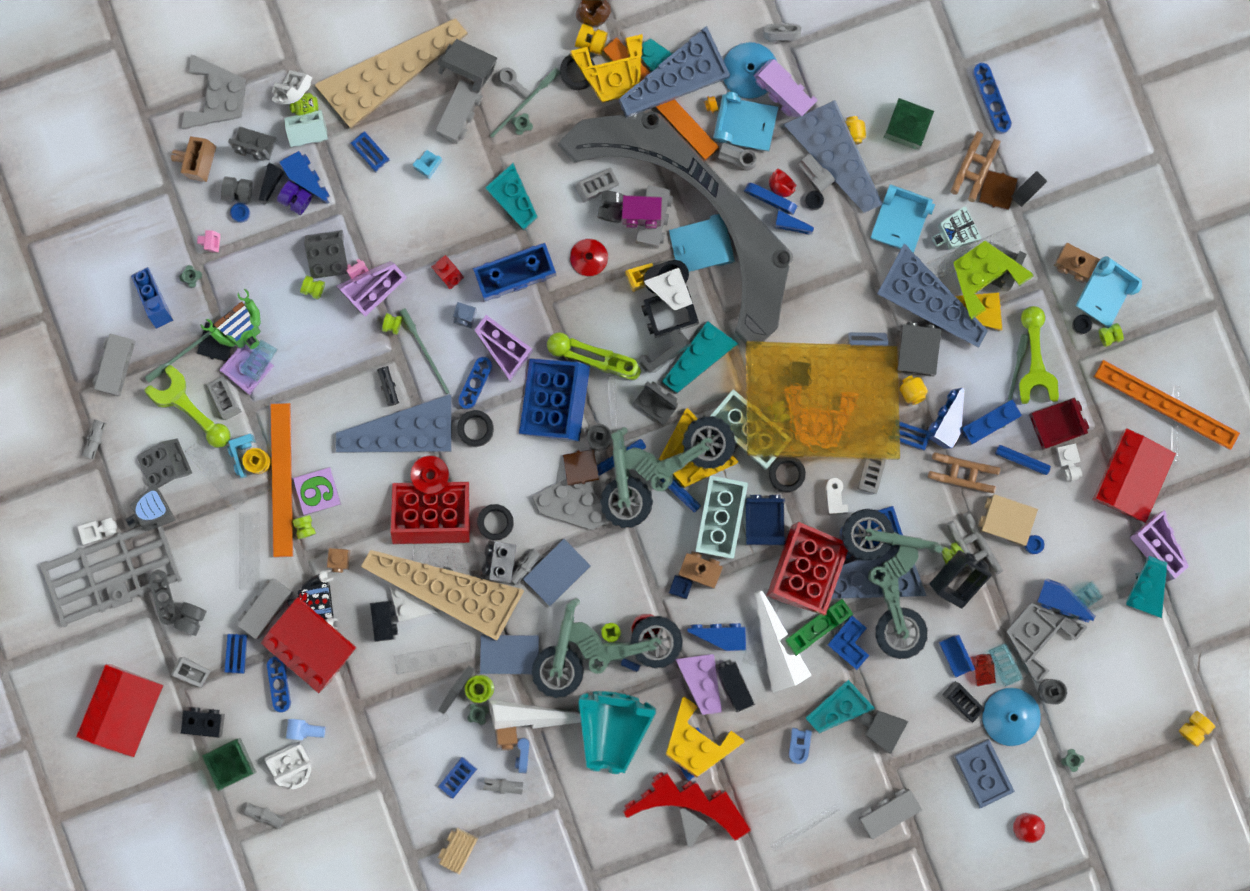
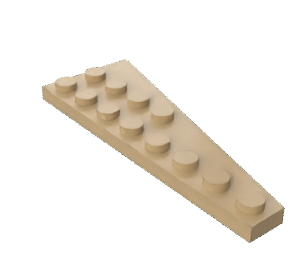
M456 18L324 79L315 84V87L349 128L352 129L443 55L449 44L452 45L456 39H463L468 33Z
M373 550L369 551L361 566L363 569L496 641L524 592L523 589Z

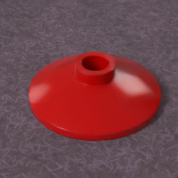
M583 239L576 243L571 250V265L580 275L587 277L598 275L605 269L608 263L607 250L601 242L595 239ZM588 253L593 255V258L590 260L585 257Z
M436 456L421 457L414 463L411 469L413 485L420 492L426 494H434L441 491L449 479L447 465ZM429 472L434 473L432 479L427 478Z

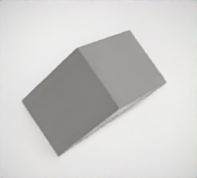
M180 657L171 675L202 688L210 670L186 657Z
M681 807L680 812L689 848L693 846L707 822L686 808Z

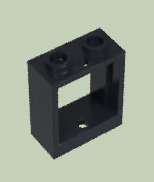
M657 295L643 301L644 305L641 306L644 317L648 316L650 321L647 324L650 335L654 334L655 338L668 335L675 329L683 330L699 325L694 305L691 304L685 307L689 318L688 322L658 331L650 305L662 302L663 300Z
M958 550L929 585L938 596L963 609L990 579L992 574L988 570L989 566L980 559L978 561L971 553H964ZM967 564L975 568L957 590L948 586Z
M731 660L720 663V668L717 671L735 712L738 713L755 705L735 661L731 662Z

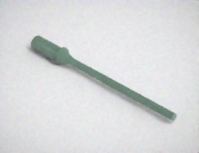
M555 67L541 80L538 88L490 136L493 138L540 90L548 87L560 74V71Z
M406 308L399 311L408 330L414 334L446 394H449L450 392L417 333L416 324H414Z
M207 332L169 362L160 364L159 367L145 376L146 380L149 383L165 372V368L168 365L174 363L207 338L210 332Z
M1021 334L1016 352L1017 363L1008 401L1012 400L1020 363L1025 356L1029 337L1025 334Z

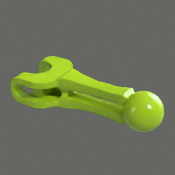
M1029 306L1021 314V323L1028 329L1031 348L1029 373L1019 383L1021 403H1029L1030 391L1038 385L1044 386L1047 389L1050 401L1058 402V380L1053 374L1046 371L1041 355L1040 328L1045 323V313L1037 306Z
M561 332L552 334L547 340L548 351L556 357L565 356L567 359L590 365L604 373L610 372L628 380H636L641 375V368L636 360L613 353L612 350L591 346L574 338H569ZM571 347L582 349L601 356L605 360L602 362L574 353L570 349ZM629 366L633 367L631 371H626Z
M168 365L165 368L166 375L171 380V386L167 390L159 391L151 385L144 389L145 394L158 407L167 408L174 406L191 417L206 433V440L212 447L222 448L229 443L231 437L229 429L223 424H214L212 420L195 407L185 393L186 382L184 376L172 365Z

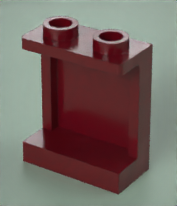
M1075 397L1029 414L1042 450L1088 434V422L1085 418L1083 419L1081 415L1082 406L1079 400L1076 401Z

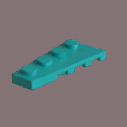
M707 321L691 342V346L685 350L662 383L678 394L737 346L738 343Z

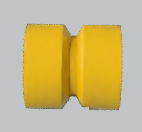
M583 23L579 30L575 47L579 49L588 47L590 53L600 56L606 43L608 32L600 29L594 31L592 26ZM589 35H592L593 37L591 39V42L588 43V37Z
M251 448L243 455V465L251 473L263 474L271 466L269 454L261 449Z
M1196 710L1189 718L1190 722L1185 723L1178 732L1198 748L1205 740L1204 735H1209L1216 726Z

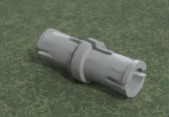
M94 419L90 434L86 438L88 440L82 456L94 459L99 443L102 442L101 437L106 423Z
M532 548L529 554L522 561H519V565L512 573L511 581L518 585L522 578L532 571L531 568L542 556Z
M485 778L484 783L492 785H484L483 790L501 791V794L509 792L522 795L523 789H516L515 787L523 788L524 782L506 781L504 778L502 780Z
M248 803L244 815L260 820V823L265 822L279 829L285 819L284 816L269 811L268 808L263 809L251 803Z

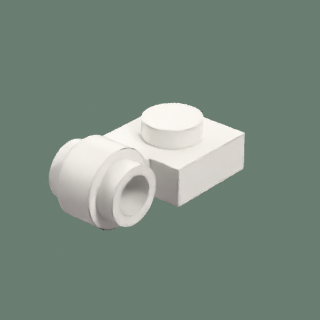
M1076 443L1056 448L1060 466H1067V469L1064 470L1066 480L1073 482L1082 478L1080 466L1076 467L1074 465L1080 462Z
M109 518L101 521L102 525L100 526L98 521L78 526L82 544L88 545L103 540L101 533H105V536L116 534V529H118L116 522Z

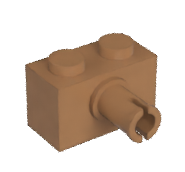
M190 136L186 152L174 149L172 153L176 155H171V160L183 163L180 173L189 179L207 182L216 145L208 139Z
M1066 243L1053 266L1057 267L1059 272L1066 275L1069 273L1075 276V280L1084 283L1088 282L1100 259Z
M691 551V554L686 553L678 575L715 589L723 568L719 565L720 562L709 558V561L701 559L702 555Z

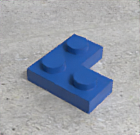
M851 616L827 645L853 668L858 670L869 657V654L855 642L867 627L854 616Z

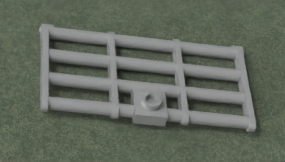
M142 526L124 533L119 532L114 537L86 548H78V551L53 561L40 563V568L46 579L63 628L67 627V624L100 611L101 613L105 612V609L112 606L116 608L132 602V599L135 597H143L145 593L152 590L150 584L141 587L138 576L171 563L174 574L167 576L169 584L182 581L163 526L158 527L160 539L130 551L127 549L125 540L148 532ZM120 543L123 550L122 554L89 566L87 555ZM161 546L165 547L168 556L136 569L134 568L131 558ZM79 558L82 559L84 569L54 581L51 580L48 570ZM127 561L130 571L96 584L92 573ZM88 576L91 584L90 587L58 599L55 588ZM133 578L137 589L129 591L125 581ZM161 579L157 580L158 588L162 587ZM107 589L110 599L102 602L99 591ZM94 593L98 604L66 617L64 616L61 606Z

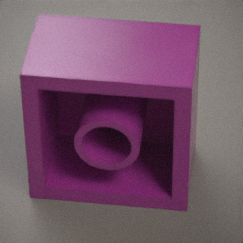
M623 196L622 225L632 229L638 228V226H645L646 229H657V226L661 227L662 197Z

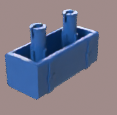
M546 243L531 246L523 251L473 268L485 302L494 298H500V296L511 292L523 290L530 285L544 282L557 276Z

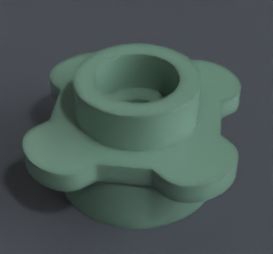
M523 113L511 120V123L515 125L516 134L518 135L533 129V124L530 123L527 113Z
M187 265L179 279L182 282L188 283L189 287L194 288L198 279L202 278V272L196 271L192 265Z
M472 704L470 706V715L467 717L468 721L471 723L478 722L480 725L485 724V717L489 711L488 708Z
M1069 749L1067 751L1068 754L1065 758H1062L1061 763L1064 766H1068L1072 772H1076L1081 763L1084 762V757L1077 754L1074 749Z

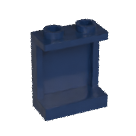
M750 495V498H746V545H785V498H781V495H769V498H761V495Z

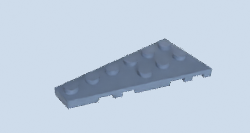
M707 25L619 99L626 118L730 77Z

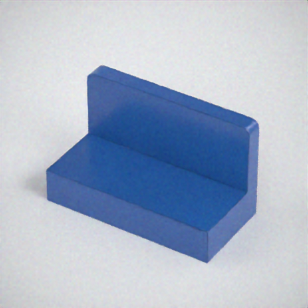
M954 635L938 642L955 678L975 670L959 635Z

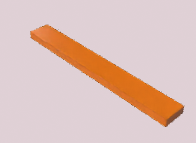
M617 37L603 49V52L612 61L629 58L627 47ZM642 64L640 67V82L650 73ZM675 99L655 107L705 161L719 149V146Z
M1102 360L1094 375V378L1229 450L1232 449L1240 434L1238 431L1105 360Z
M271 404L273 557H294L291 404Z

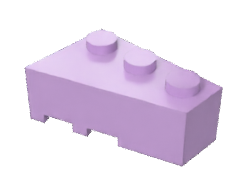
M775 59L769 60L754 75L757 79L755 82L760 88H765L770 93L768 96L772 101L778 102L782 106L781 110L788 117L803 116L817 102V99L814 96L810 98L803 91L805 88L801 84L798 86L791 78L792 75Z
M389 261L336 287L366 317L407 277L392 261Z
M485 315L476 327L475 332L511 382L533 350L489 316Z
M1164 510L1154 515L1130 539L1146 558L1151 556L1167 562L1166 581L1168 582L1176 579L1189 566L1180 545L1177 544L1173 528L1170 527Z
M714 654L676 659L701 714L722 712Z

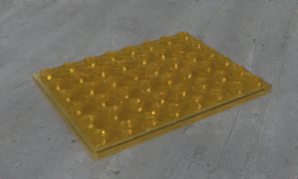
M747 341V456L899 460L898 346H851L845 344Z

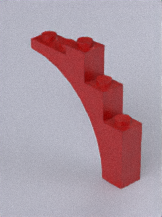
M660 772L653 777L654 781L651 784L655 790L651 791V789H648L641 794L642 798L635 802L633 799L625 804L626 809L623 810L625 816L629 818L640 811L654 807H686L714 819L726 829L734 841L751 831L725 790L722 792L720 789L710 795L712 799L708 800L696 781L692 783L690 780L681 786L683 790L679 791L667 772L665 774Z

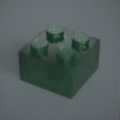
M898 98L883 138L919 151L934 111Z
M237 738L202 755L218 791L257 773L241 738Z

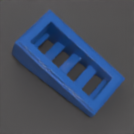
M778 210L775 223L776 229L809 235L813 233V226Z
M462 757L438 787L453 799L478 768ZM461 764L470 771L469 774L460 768ZM456 770L465 777L464 780L455 774ZM451 776H453L461 784L459 786L456 785L452 780H450ZM447 782L456 789L454 792L445 786Z

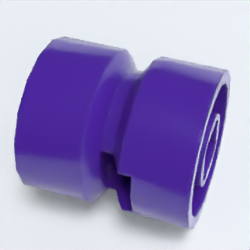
M288 181L281 189L277 202L285 207L290 206V210L300 216L309 206L313 195L304 189L299 190L298 185Z

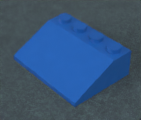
M530 358L519 434L580 442L590 366L580 362Z

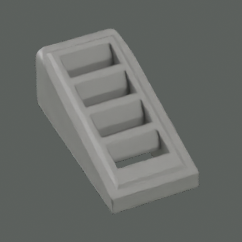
M609 168L578 182L575 187L583 203L601 195L603 191H609L618 186L619 182L612 169ZM606 175H607V177H608V179H609V181H610V183H611V184H609V185H608L606 179L604 178V176H606ZM598 179H600L604 187L601 188ZM592 182H593V184H594V186H595V188H596L595 191H594V189L592 188V186H591V184H590V183H592Z
M224 376L206 384L220 416L224 420H228L242 412ZM223 385V388H221V389H219V390H217V391H214V390H213V389H215V388H217V387ZM224 392L227 393V394H225V395H223V396H221V397H219V398L217 397V396L223 394ZM230 399L229 402H227V403L221 405L222 402H224V401Z
M868 452L858 485L859 490L877 494L887 457ZM870 459L881 461V464L871 463ZM871 466L874 468H878L879 471L875 472L872 470H868V467ZM868 473L877 476V478L873 479L866 477V474ZM865 481H869V482L875 483V485H874V487H873V486L864 484V482H865Z

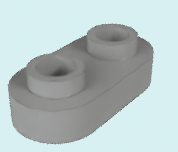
M768 24L763 28V37L771 42L777 40L795 41L801 37V27L797 24Z

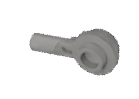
M511 68L500 70L498 73L499 83L506 87L512 86L527 99L531 93L516 80L515 71Z

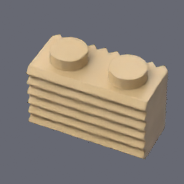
M457 828L456 831L452 830L447 838V841L450 842L447 849L443 847L438 856L441 859L439 864L460 874L478 838L460 828Z

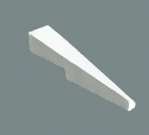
M759 590L754 593V596L757 599V614L760 617V632L764 656L767 659V674L770 677L771 683L770 690L774 693L799 684L811 676L800 655L795 656L784 641L789 636L765 594Z
M488 700L490 715L495 729L532 725L534 729L581 722L579 712Z

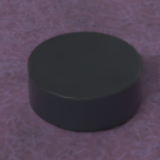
M811 191L806 195L805 205L808 209L815 211L823 206L824 197L819 191Z
M1079 315L1073 320L1072 328L1077 334H1086L1092 328V320L1086 315Z

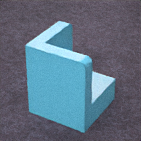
M426 150L420 160L416 159L413 167L430 179L443 160L439 155L436 156L429 150Z

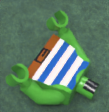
M244 289L247 296L242 298L238 292L237 296L242 301L214 323L215 327H212V321L209 319H205L210 324L208 328H204L201 324L200 326L203 330H208L209 334L222 345L242 348L247 344L252 350L260 343L256 336L261 332L259 329L261 318L258 307L252 299H249V291Z

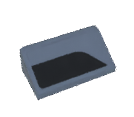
M848 333L849 347L885 348L888 345L886 333Z

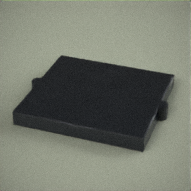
M205 322L204 328H208L210 324ZM203 330L202 336L205 335V334H206L207 332H209V331H208V330ZM209 335L200 342L197 354L210 357L211 360L215 358L227 362L232 347L220 344Z

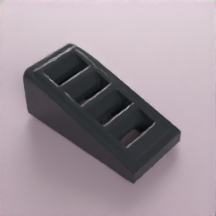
M270 162L267 165L259 195V201L264 205L267 204L284 175L281 168Z
M956 681L943 693V696L971 723L985 710ZM963 695H965V697H964L959 703H957V701H958ZM970 700L971 702L963 709V706ZM976 706L977 708L969 715L968 712Z

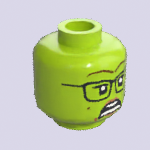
M304 93L301 99L290 104L291 113H295V116H301L319 111L317 97H313L311 93Z

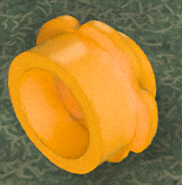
M708 95V100L704 101L707 112L711 111L714 114L715 111L719 110L715 96L709 97Z

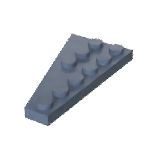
M836 100L784 124L815 160L831 173L836 183L864 213L882 205Z
M904 243L877 295L979 348L988 330L976 317L971 320L966 307Z
M450 394L337 432L336 452H452V395Z
M899 545L891 547L884 556L878 559H858L844 564L831 599L883 597L881 587L869 581L868 572L873 567L883 566V562L898 552ZM914 564L906 574L898 578L899 597L927 596ZM876 570V575H874L873 577L874 579H878L879 581H881L880 577L883 576L882 572H878Z

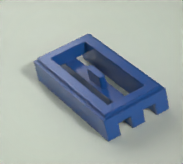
M365 131L350 143L375 172L380 167L382 168L386 162L390 161ZM365 137L384 158L382 161L365 144L362 138ZM358 142L365 148V150H366V151L373 157V159L378 163L376 166H375V165L372 163V161L364 154V152L357 146V143H358Z
M894 420L888 439L924 451L926 450L929 438L926 436L922 438L898 430L896 427L900 426L926 436L929 431ZM894 433L921 441L923 445L896 437Z
M227 635L225 672L245 674L248 635ZM232 638H235L233 669H230ZM239 638H242L240 669H237Z

